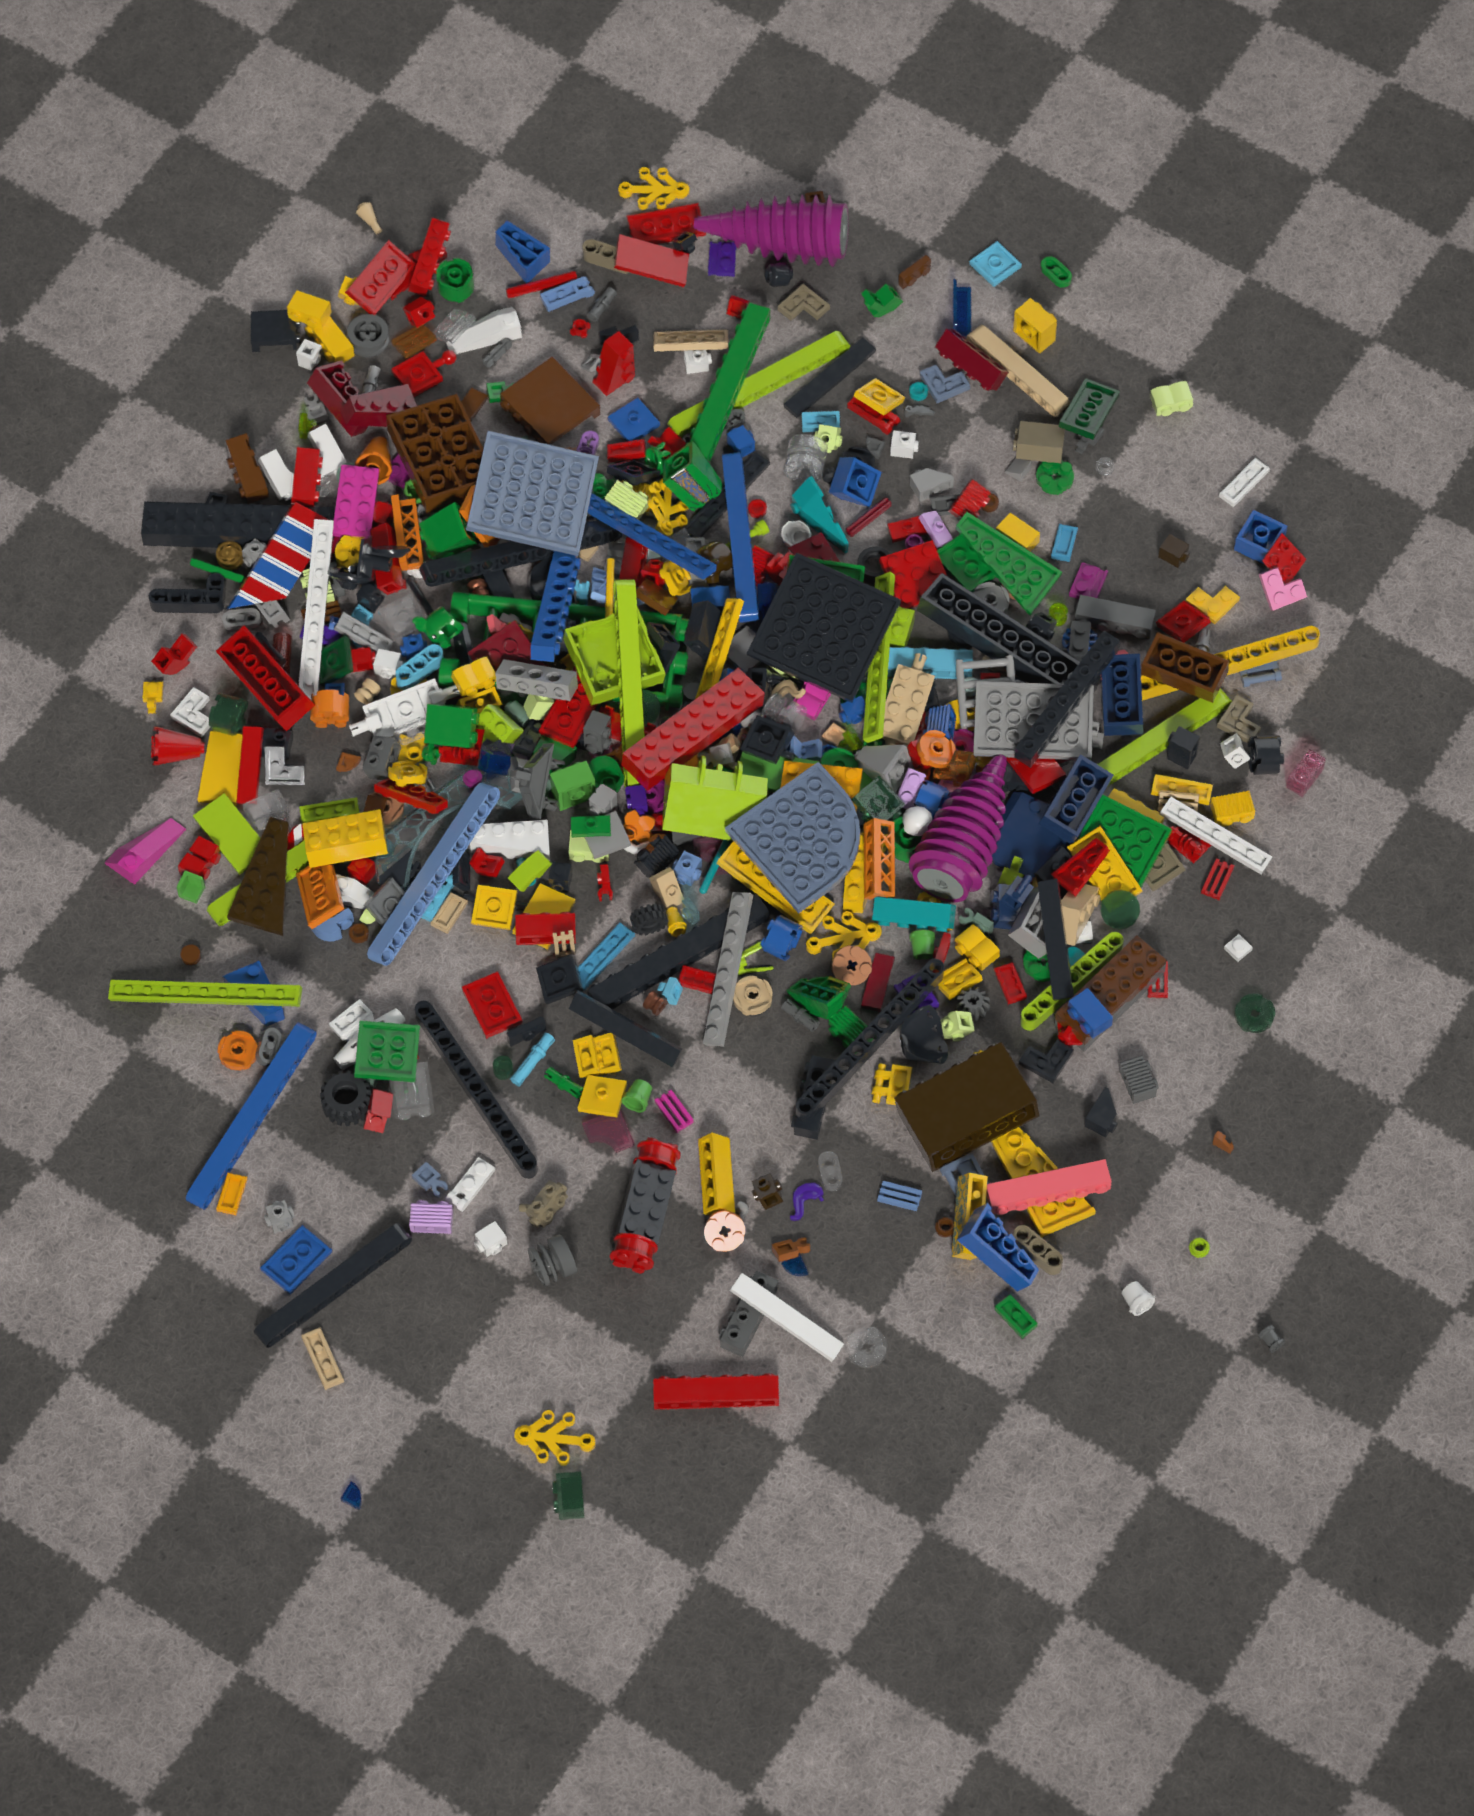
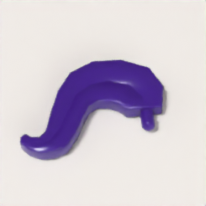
M805 1183L797 1187L793 1193L795 1215H790V1220L798 1221L803 1217L805 1200H815L817 1198L821 1202L824 1200L821 1186L816 1183Z

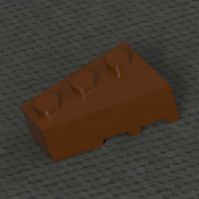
M247 433L225 440L229 456L226 461L229 469L234 470L232 476L235 484L239 483L241 487L238 488L241 498H245L247 504L268 498L267 485L261 469L255 460V453L250 448Z

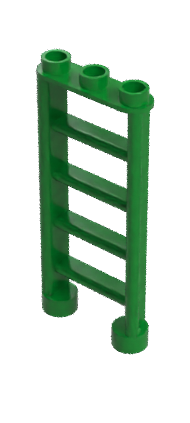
M453 592L450 614L460 623L466 624L469 623L470 615L489 616L493 614L499 619L503 613L507 615L513 614L520 620L533 621L532 632L534 633L542 601ZM571 604L569 606V615L566 619L576 620L577 625L605 618V607ZM639 610L645 626L648 622L664 624L679 644L681 641H684L689 619L683 618V614L668 613L665 616L660 612ZM486 623L484 641L492 636L489 632L488 623ZM678 649L665 676L662 692L642 690L643 704L665 706L666 711H670L671 708L681 709L683 685H674L676 674L686 675L688 652H681ZM441 659L439 688L445 689L455 685L451 675L452 671L460 667V659ZM495 682V685L492 686V687H495L496 690H502V689H497L496 682ZM618 697V698H615V699H612V700H608V701L620 702L619 697Z

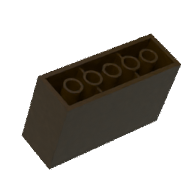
M1002 1042L990 1045L985 1051L971 1055L969 1059L962 1063H955L950 1069L938 1072L933 1078L921 1081L914 1088L908 1091L904 1090L894 1097L901 1120L932 1172L1040 1116L1035 1096Z

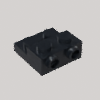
M757 715L740 750L776 765L783 750H787L795 733L792 730V726L785 722L780 724L769 716L764 715V717Z

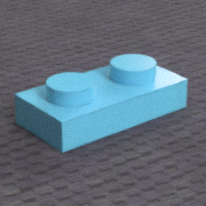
M839 411L802 412V432H816L819 429V424L840 428Z

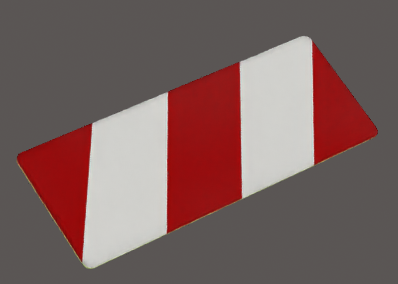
M299 824L289 833L287 852L304 839L302 824Z

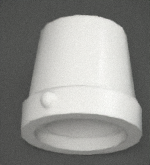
M1137 1281L1128 1284L1122 1291V1295L1130 1307L1129 1312L1135 1316L1146 1312L1155 1303V1296L1148 1293Z

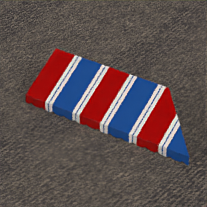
M297 502L292 503L227 609L285 599L311 559L314 519H329Z

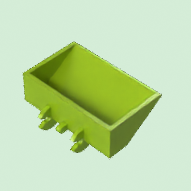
M702 755L701 760L698 762V767L672 763L665 775L662 830L733 841L725 832V827L767 798L768 778L742 774L743 764L741 761H738L737 766H735L734 773L722 771L723 764H717L716 770L706 769V756Z

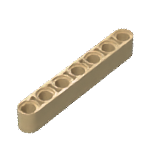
M981 324L967 335L968 341L1009 372L1007 377L1053 417H1057L1069 407V399L986 326Z

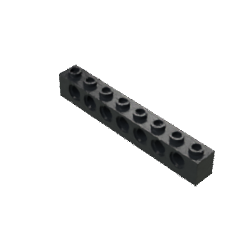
M1106 631L1102 632L1017 745L1014 758L1030 768L1033 766L1117 654L1120 640Z

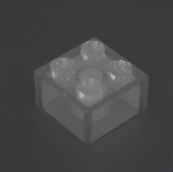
M412 593L378 609L379 621L391 640H393L397 649L403 645V637H407L410 634H421L422 637L426 635L425 632L418 631L412 622L415 617H427Z

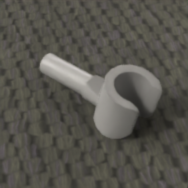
M739 1201L735 1211L740 1213L739 1216L743 1220L748 1214L749 1208L746 1203Z

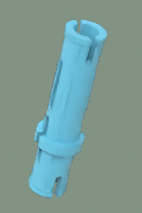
M545 1032L539 1042L532 1046L530 1054L510 1078L512 1083L519 1087L540 1059L546 1056L547 1050L555 1041L552 1035Z

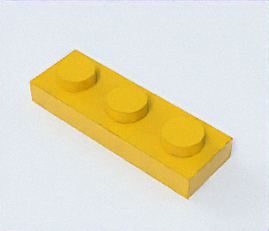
M1155 774L1151 795L1159 796L1160 790L1199 794V804L1209 805L1213 785ZM1173 797L1174 799H1177V800L1188 801V802H1195L1194 799H1185V798H1176V797Z

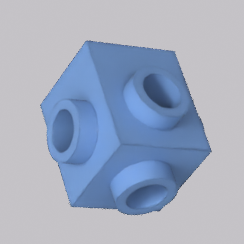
M684 851L680 859L675 860L672 869L678 883L692 886L694 881L699 880L702 873V858Z

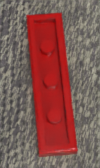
M243 726L237 804L257 805L263 727Z

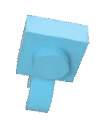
M579 580L575 581L576 601H579L580 605H588L589 581H586V583L582 582L581 584Z

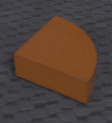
M342 752L336 770L338 772H346L354 769L360 763L361 757Z
M1217 1131L1214 1135L1213 1145L1231 1154L1234 1149L1232 1142L1229 1144L1225 1140L1226 1136Z

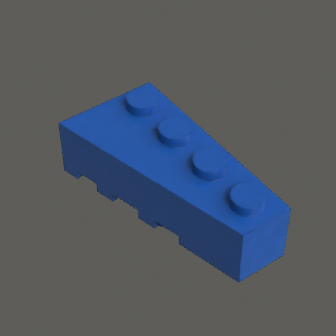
M986 1203L973 1211L957 1240L1018 1292L1032 1284L1039 1269L1024 1249H1020L1017 1246L1014 1236L1007 1233L1002 1226L1003 1222L1001 1219L994 1216L991 1212L992 1208Z

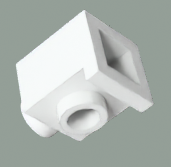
M304 339L296 352L298 366L312 371L313 367L321 359L319 351L322 346Z
M684 350L687 374L709 371V364H712L711 353H707L706 350Z

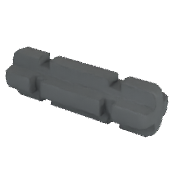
M504 338L500 342L501 344H498L488 353L489 356L486 355L482 359L484 366L490 368L494 361L496 362L506 353L505 350H509L512 347V342L508 338Z

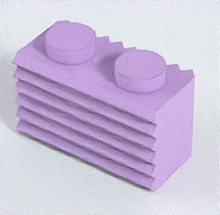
M908 768L894 804L905 809L915 806V799L926 775Z
M424 1200L411 1203V1232L452 1234V1204L446 1201L429 1204Z

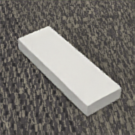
M1254 458L1219 493V497L1234 507L1270 471V468L1257 458Z

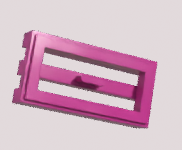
M669 1090L666 1095L665 1093L661 1095V1098L654 1100L676 1133L694 1123L693 1118L672 1090ZM668 1098H671V1099L673 1100V1102L676 1104V1106L678 1107V1109L681 1111V1113H682V1114L684 1115V1117L687 1119L686 1122L684 1121V1119L681 1117V1115L679 1114V1112L676 1110V1108L673 1106V1104L670 1102V1100H669ZM662 1102H665V1103L667 1104V1106L670 1108V1110L672 1111V1113L675 1115V1117H676V1118L678 1119V1121L681 1123L680 1126H678V1124L675 1122V1120H674V1119L672 1118V1116L669 1114V1112H668L667 1109L664 1107V1105L662 1104Z

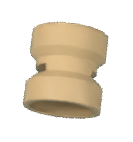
M366 678L362 683V688H358L354 695L358 701L367 705L372 703L373 697L379 694L381 688L375 681Z

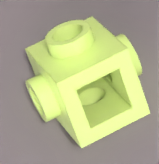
M819 424V429L814 435L815 447H820V451L827 453L837 450L842 443V436H840L841 428Z
M952 1011L948 1013V1016L940 1020L943 1035L946 1039L962 1041L965 1039V1036L975 1031L971 1012Z

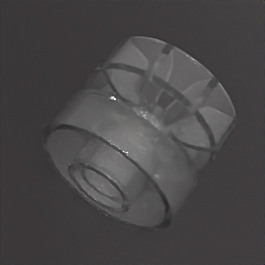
M801 434L793 436L789 440L787 456L783 467L784 474L798 482H805L810 476L816 482L821 480L828 451L827 444L820 438L812 435Z

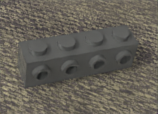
M758 1271L754 1273L753 1277L749 1276L750 1279L770 1293L776 1294L779 1288L777 1279ZM738 1297L736 1303L738 1306L735 1311H731L727 1320L729 1324L726 1329L723 1328L718 1339L720 1340L721 1348L743 1357L764 1314Z

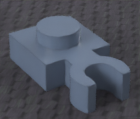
M427 1162L412 1174V1179L425 1191L431 1187L433 1194L437 1198L440 1197V1192L437 1191L438 1188L442 1187L444 1190H448L446 1182L438 1181L441 1175Z

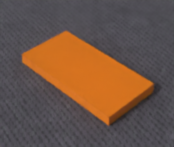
M334 864L313 868L307 866L296 873L307 923L311 929L344 910Z

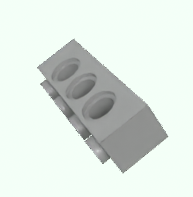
M503 660L495 673L497 689L570 701L578 688L577 672Z

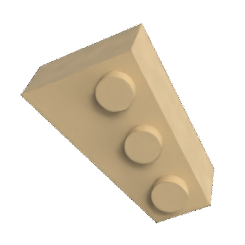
M1085 884L1076 897L1068 891L1061 900L1067 944L1076 945L1093 910L1099 905L1100 895H1098V887Z

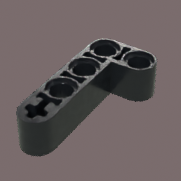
M213 573L207 578L206 589H153L150 591L148 598L151 609L157 613H220L225 607L226 586L224 577L219 573Z

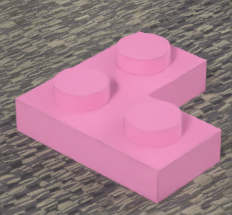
M1278 568L1258 574L1269 608L1272 611L1307 597L1302 580L1296 579L1283 584Z

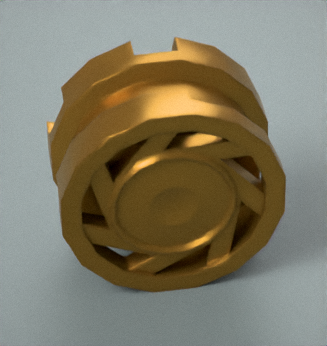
M227 541L218 546L216 557L221 568L234 571L242 566L243 554L238 543Z

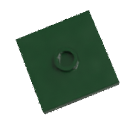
M344 636L322 648L320 685L325 686V684L333 683L353 672L350 640L348 637Z

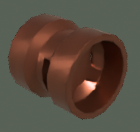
M475 579L468 583L469 593L491 596L489 591L486 590L487 585L484 579Z

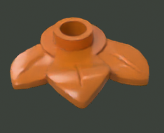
M632 810L625 815L623 827L629 840H636L640 844L649 841L650 837L653 836L650 830L655 825V819L649 815L639 816L636 810Z

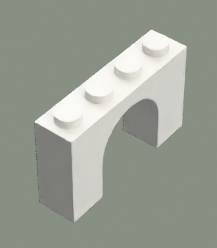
M326 424L308 434L314 449H320V457H323L322 468H318V474H321V483L328 480L327 476L333 473L336 476L338 467L343 463H347ZM277 449L261 456L258 463L279 501L285 499V501L292 499L294 473L287 469Z

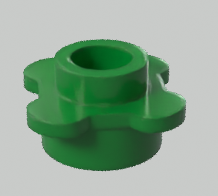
M428 744L422 751V758L424 761L430 762L431 765H436L440 756L439 747H435L434 744Z

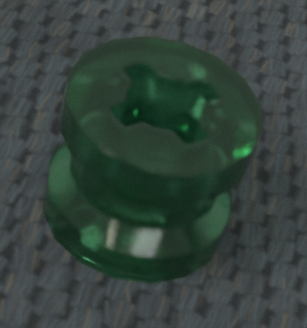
M499 1056L493 1061V1072L497 1079L507 1080L513 1075V1064L507 1056Z

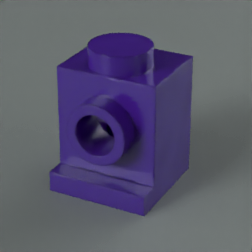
M642 785L625 787L627 808L636 810L639 816L647 815L648 805L645 788Z

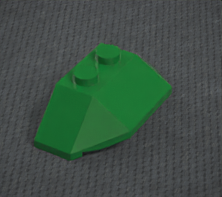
M830 976L815 977L809 980L802 978L786 991L802 1008L807 1010V1013L824 1019H830L842 1008L851 985L848 982Z

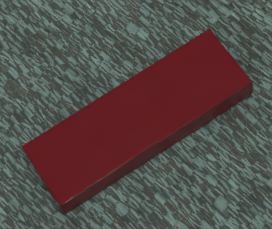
M875 953L871 967L872 971L868 978L861 1008L881 1012L895 957Z

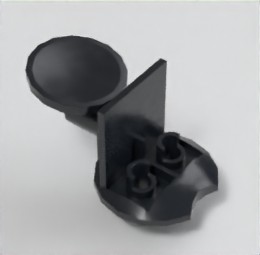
M369 535L361 539L358 563L349 566V568L345 566L334 567L328 570L327 574L336 579L341 588L355 590L358 584L374 581L375 570L390 572L392 558L405 556L407 552H410L411 547L396 545L371 547L372 536Z

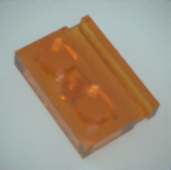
M421 325L418 328L413 327L391 340V343L407 359L433 344L437 339L434 333L424 325Z

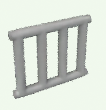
M1013 655L990 660L963 662L960 659L956 660L961 729L968 730V727H975V719L967 720V708L975 707L976 699L966 700L965 689L976 688V681L1015 682ZM1006 666L1007 668L1006 678L964 680V669Z

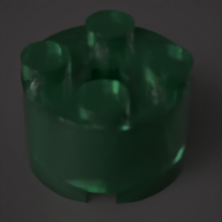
M219 693L215 698V701H218L216 706H212L210 710L209 726L212 727L210 730L236 736L238 730H243V726H245L246 719L243 717L244 712L248 708V701L243 698Z

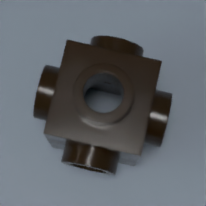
M771 1173L752 1181L754 1186L752 1194L756 1201H760L765 1210L784 1202L780 1193L783 1190L778 1178L774 1179Z

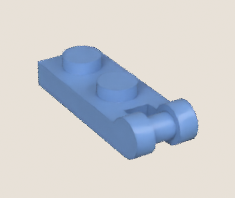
M581 277L541 293L540 299L549 312L581 298L591 297L595 294L592 286H589L587 277Z

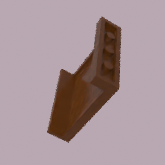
M553 357L500 393L501 407L511 413L514 421L517 424L520 423L529 436L532 435L536 442L551 445L590 416L594 419L600 416V405Z

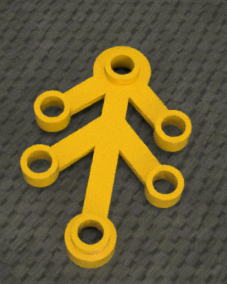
M642 167L639 170V177L642 180H646L651 186H632L629 182H623L618 187L619 195L622 198H629L633 193H651L647 197L638 199V208L641 210L647 209L655 200L657 209H666L667 205L676 198L683 199L690 192L689 186L686 183L676 182L668 175V170L664 167L658 169L657 177L660 180H664L669 186H663L650 175V170L647 167ZM662 194H669L665 198L660 197Z
M663 478L659 480V483L653 482L650 484L649 491L653 494V497L648 499L647 503L658 520L655 528L658 532L669 537L673 534V528L683 527L688 523L687 517L683 514L676 517L673 521H670V515L678 512L683 513L689 508L682 501L671 506L672 491L663 483ZM661 489L664 491V500L659 493Z
M849 911L842 914V923L852 925L859 929L858 931H851L834 922L832 916H825L822 920L823 927L831 929L840 935L822 939L811 937L806 942V950L808 953L815 955L821 952L822 947L842 943L839 948L841 949L845 946H851L856 939L860 938L862 940L859 945L855 946L865 950L870 941L873 942L880 938L882 929L877 923L869 922L865 924L855 919ZM826 921H831L832 923H831V924H826L825 922H826ZM836 949V950L833 951V953H832V959L834 958L835 953H836L839 949Z
M551 1410L544 1411L542 1417L531 1426H519L514 1433L516 1442L523 1446L528 1445L536 1455L537 1461L542 1464L549 1460V1454L547 1450L541 1449L535 1441L544 1442L557 1458L558 1464L562 1466L569 1463L570 1457L556 1443L578 1445L585 1452L592 1451L596 1445L594 1436L588 1433L583 1434L581 1437L558 1434L565 1428L575 1424V1416L571 1412L565 1413L563 1419L545 1433L537 1431L546 1424L554 1422L555 1417ZM546 1415L552 1416L550 1420H546L544 1417ZM567 1417L573 1418L571 1422L565 1421ZM527 1432L528 1436L522 1437L521 1434ZM584 1439L591 1440L588 1444L583 1442ZM545 1454L546 1458L540 1459L539 1455ZM566 1456L567 1460L561 1461L560 1457Z

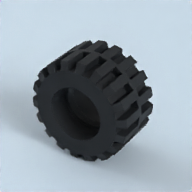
M347 1070V1073L338 1071V1075H330L331 1079L327 1078L324 1081L325 1085L321 1086L320 1099L325 1116L329 1117L332 1123L336 1121L339 1126H342V1123H345V1126H350V1123L353 1122L356 1125L359 1119L361 1121L365 1120V1114L371 1099L370 1086L368 1082L366 1083L365 1078H354L355 1073L352 1074L351 1071ZM344 1092H351L357 1095V1098L349 1104H340L335 1101Z

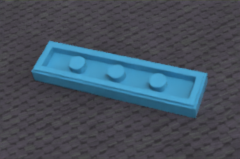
M619 923L579 965L578 971L583 991L635 937V933L622 923Z

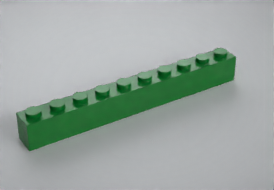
M749 303L747 309H743L742 321L740 324H737L735 328L736 335L734 339L731 338L728 346L729 351L723 356L722 368L717 370L716 382L711 384L710 396L705 398L704 410L702 413H699L697 417L698 424L691 431L690 442L693 441L709 464L770 322V308Z

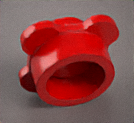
M582 319L573 321V328L570 329V334L586 338L588 336L587 331L591 328V325Z

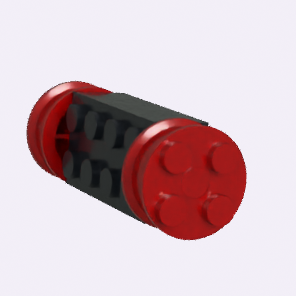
M648 1137L637 1144L639 1153L638 1157L633 1160V1167L613 1240L615 1248L610 1252V1259L613 1261L614 1266L631 1268L636 1273H644L645 1270H650L654 1266L652 1258L653 1254L658 1250L668 1202L677 1173L675 1165L676 1161L681 1157L677 1145L661 1142L652 1137Z

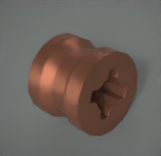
M653 990L644 1000L643 1007L652 1010V1013L658 1016L665 1008L667 999L659 997L658 993Z

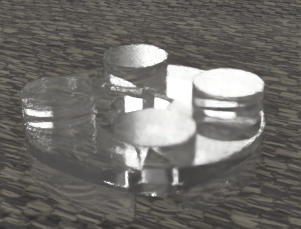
M875 1327L859 1328L848 1336L846 1353L853 1364L862 1366V1368H873L884 1360L888 1348L887 1341L884 1335ZM867 1343L872 1346L870 1352L861 1349L863 1344Z

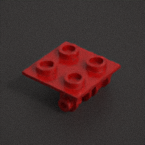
M1283 533L1279 535L1262 559V562L1270 570L1273 568L1279 569L1283 584L1291 582L1306 561V558Z
M476 729L478 740L472 748L439 746V753H441L440 762L477 766L485 730Z
M1174 826L1171 827L1172 833L1167 840L1170 846L1193 864L1212 846L1180 826L1176 828Z

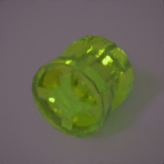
M1054 603L1049 608L1048 616L1058 621L1056 626H1062L1067 621L1068 609L1062 603Z

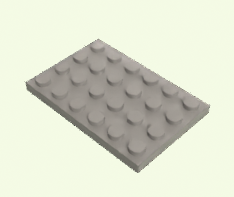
M976 681L973 756L994 757L996 755H1003L1005 757H1014L1017 745L1063 684ZM1094 685L1039 756L1040 759L1076 760L1081 754L1091 760Z

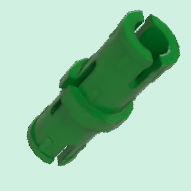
M553 1067L547 1069L545 1072L547 1074H544L545 1079L557 1085L558 1089L561 1091L565 1090L575 1098L581 1096L582 1092L580 1090L583 1091L582 1086L570 1080L568 1075H562Z

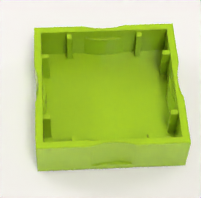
M637 607L642 689L663 683L666 673L656 649L649 640L647 628ZM615 613L601 620L589 621L565 629L563 640L591 706L618 698L619 682ZM598 665L615 674L611 684L607 685V688L604 690L596 682Z

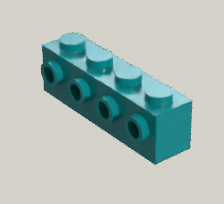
M875 897L872 920L878 921V925L890 926L891 922L897 923V927L909 928L910 924L916 925V929L928 930V926L936 927L935 931L947 932L948 928L954 929L956 905Z

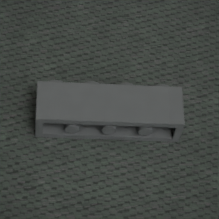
M1080 595L1075 621L1091 622V627L1101 631L1109 630L1120 635L1129 634L1140 639H1150L1156 610Z

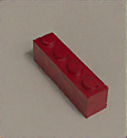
M946 329L935 345V348L939 350V355L945 359L949 358L952 360L953 366L966 371V375L972 380L979 381L981 383L980 386L986 391H997L1009 373L954 329Z

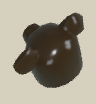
M709 542L696 551L700 556L716 564V571L705 578L708 584L719 582V574L723 570L727 571L733 567L731 551L722 542Z

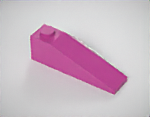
M170 818L119 847L105 861V864L135 885L183 834L186 828Z

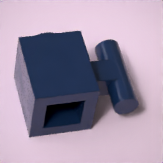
M1028 874L1024 878L1017 876L1000 901L1017 912L1034 888L1030 884L1032 877Z

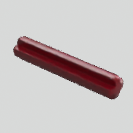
M887 497L883 498L846 527V534L849 537L855 536L889 509L891 501Z

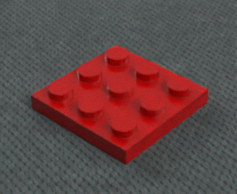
M933 540L880 557L879 559L884 574L892 572L895 575L894 597L901 599L899 607L906 609L918 606L921 596L941 573L946 575Z

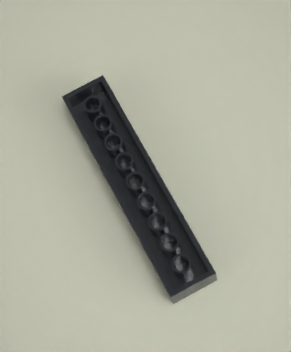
M144 501L141 529L143 546L218 548L224 542L233 541L238 543L241 549H243L247 543L252 542L254 539L267 545L291 506ZM305 506L319 515L334 521V507Z
M942 573L920 598L917 611L989 658L1001 659L1006 658L1008 655H1013L1015 674L1028 683L1064 684L1080 663ZM1099 676V678L1093 684L1094 692L1097 690V687L1102 676Z

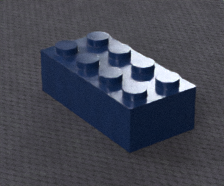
M1140 653L1117 654L1102 672L1104 736L1143 734Z
M1080 754L1038 824L1072 844L1079 836L1114 775Z

